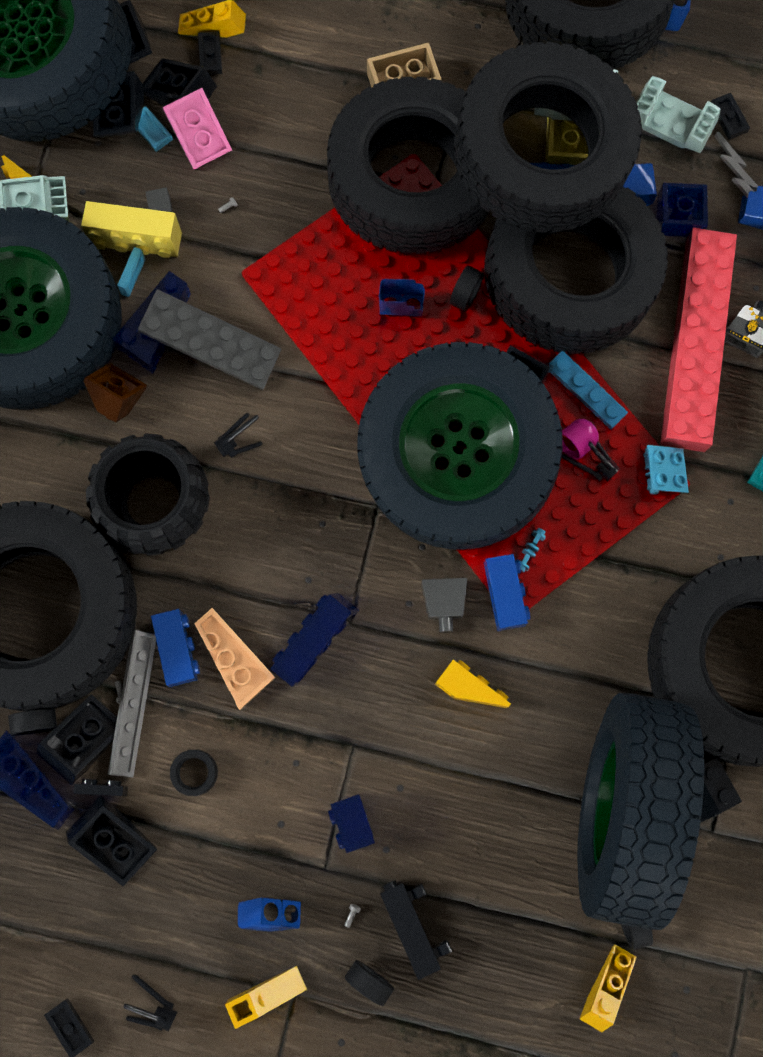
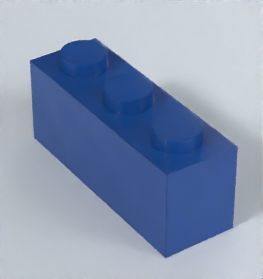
M514 554L485 559L484 568L497 631L525 627L528 624L527 620H530V611L528 606H524L523 597L526 594L524 584L519 583L518 574H521L519 560H515Z
M180 609L152 615L151 619L166 686L173 687L197 681V674L200 673L197 659L193 660L191 651H194L195 647L192 637H188L186 628H190L187 614H183Z

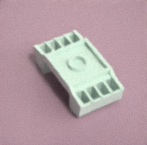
M652 76L636 101L638 105L637 110L640 112L642 129L677 147L688 148L701 153L719 120L721 109L707 101L703 110L664 92L663 88L666 81Z
M40 175L0 180V208L5 210L7 207H21L22 210L23 207L34 208L38 211L43 210L53 213L69 222L65 176L47 177Z

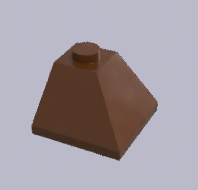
M111 363L84 378L85 386L97 412L114 422H118L130 413L147 388L145 383Z

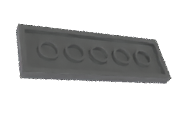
M158 289L138 328V332L261 390L264 389L281 352V348Z

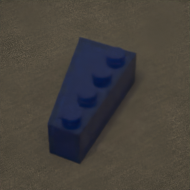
M168 271L113 338L119 350L153 374L159 358L163 355L165 344L138 332V328L157 289L187 303L191 295L187 283L170 271Z
M339 593L329 594L328 596L323 595L316 604L318 607L313 615L309 613L301 623L304 627L299 633L294 632L287 641L289 646L285 651L280 650L273 658L274 665L270 669L291 687L298 685L318 661L316 657L322 655L332 643V637H336L347 626V618L351 615L355 616L360 611Z
M6 730L0 738V790L48 825L59 830L74 809L19 741Z

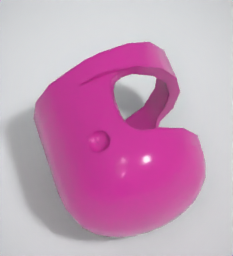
M577 419L572 422L567 428L562 430V435L572 441L577 450L571 451L562 439V452L575 460L582 458L591 450L588 442H592L594 446L598 443L599 434L596 427L586 419Z

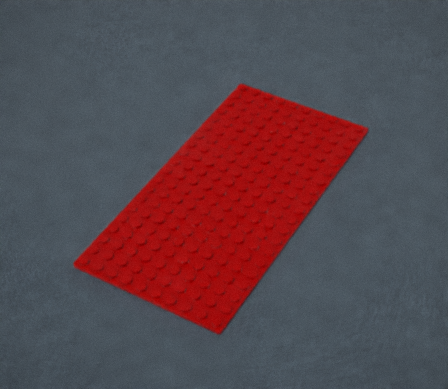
M411 154L379 176L389 186L406 192H426L442 186L416 154ZM334 207L242 271L244 280L358 425L360 424L365 404L382 377L398 362H402L404 358L413 353L416 354L417 351L431 346L432 348L434 345L451 344V342H465L466 344L471 342L483 344V346L488 345L507 352L509 346L515 344L548 363L559 354V352H553V349L549 351L539 347L540 345L538 344L534 345L526 341L524 336L522 338L514 332L513 328L510 329L503 321L504 318L499 316L495 310V305L490 300L485 283V274L478 293L466 312L450 304L454 287L467 265L484 273L485 255L489 241L478 228L473 234L467 236L465 240L458 244L455 243L454 246L445 250L442 248L441 251L433 253L429 251L426 254H401L400 251L395 253L387 251L384 247L381 249L372 245V242L368 243L360 238L359 234L356 235L349 228V225L344 223ZM382 279L416 280V283L423 284L425 295L422 317L380 314L379 290ZM388 297V298H386L384 301H397V300H396L395 298H393V297ZM411 298L406 301L408 306L420 309V302L417 299ZM582 352L580 354L565 353L628 411L627 415L612 430L551 373L544 385L557 409L561 429L564 430L577 419L590 421L598 431V442L620 470L608 482L604 478L599 481L593 475L561 458L560 468L551 494L542 509L526 526L510 537L492 545L475 549L457 550L489 591L484 568L485 559L514 554L515 560L522 561L525 557L522 550L524 548L528 549L525 546L526 543H532L535 538L531 535L532 532L536 531L537 528L543 529L546 532V538L544 541L539 539L536 545L539 551L534 552L536 554L535 558L530 557L526 563L529 566L528 571L525 570V572L518 574L519 583H523L525 587L524 606H528L529 609L680 494L679 492L666 491L650 494V491L647 490V479L650 477H646L645 474L650 471L645 470L643 453H645L647 445L659 446V444ZM453 423L449 429L453 432H458L462 429V425ZM476 430L471 436L479 440L485 434L481 430ZM562 435L565 445L571 451L577 450L572 441ZM435 438L432 441V445L434 447H441L445 441L442 438ZM459 445L454 452L456 454H463V450L466 448ZM592 449L582 458L576 460L596 472L599 471L595 467L601 460ZM483 452L476 456V460L479 462H486L489 458ZM440 460L437 462L436 468L444 470L448 467L449 463L446 460ZM466 467L458 471V475L462 478L468 477L471 473V470Z

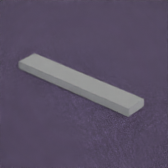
M133 630L108 775L132 778L134 776L156 645V637L153 633Z

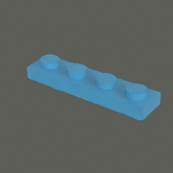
M561 351L550 362L554 366L550 373L610 430L627 415L628 411L565 352Z

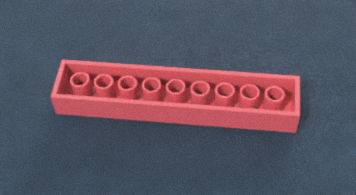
M693 227L686 239L660 445L706 452L712 446L737 234Z

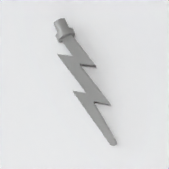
M716 132L715 138L727 153V155L721 154L720 157L738 177H733L732 181L748 198L749 192L753 191V189L757 190L758 185L743 169L747 166L721 133Z

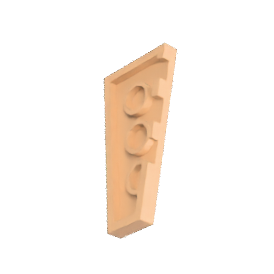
M211 608L194 624L232 694L238 709L241 710L269 685L275 677L218 613Z

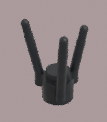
M245 413L223 435L218 437L214 444L223 457L229 454L233 458L237 454L262 446L263 443L260 441L236 450L234 449L238 446L234 438L258 420V415H255L239 427L250 415Z
M588 442V446L601 460L595 467L599 470L598 472L562 454L561 458L593 475L599 481L604 478L608 482L620 470L599 442L596 447L592 442Z
M132 975V979L159 1001L163 1008L158 1006L155 1013H151L141 1008L124 1004V1009L152 1019L147 1020L127 1016L126 1020L154 1027L161 1031L164 1029L169 1032L177 1014V1011L172 1009L174 1004L164 999L137 975Z

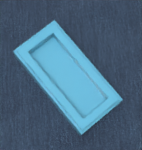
M145 106L142 110L138 132L157 152L171 142L173 137Z
M133 248L117 284L121 295L127 297L131 295L146 260L142 250L139 248Z

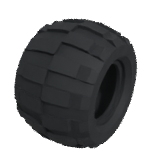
M149 433L144 434L143 437L130 435L121 438L119 444L112 448L109 445L100 454L101 459L97 464L92 465L88 475L90 486H87L86 502L90 510L91 520L111 543L132 554L142 553L150 556L163 554L165 550L171 548L176 550L186 544L185 540L192 533H197L203 524V516L208 511L210 496L208 492L209 483L205 471L196 456L186 446L176 440L164 439L162 435ZM154 476L162 477L172 482L179 493V500L174 509L158 522L146 525L137 523L131 517L127 504L128 496L133 486L142 479Z

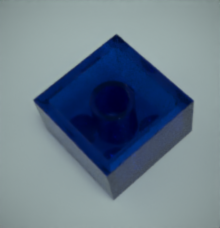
M662 184L657 194V219L662 227L661 233L664 232V236L688 237L693 227L707 228V185Z
M360 794L330 804L332 809L328 810L332 825L337 824L340 833L336 834V839L340 849L345 848L346 853L375 843Z

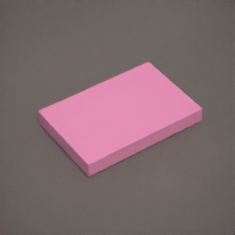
M203 88L162 107L193 169L232 151Z

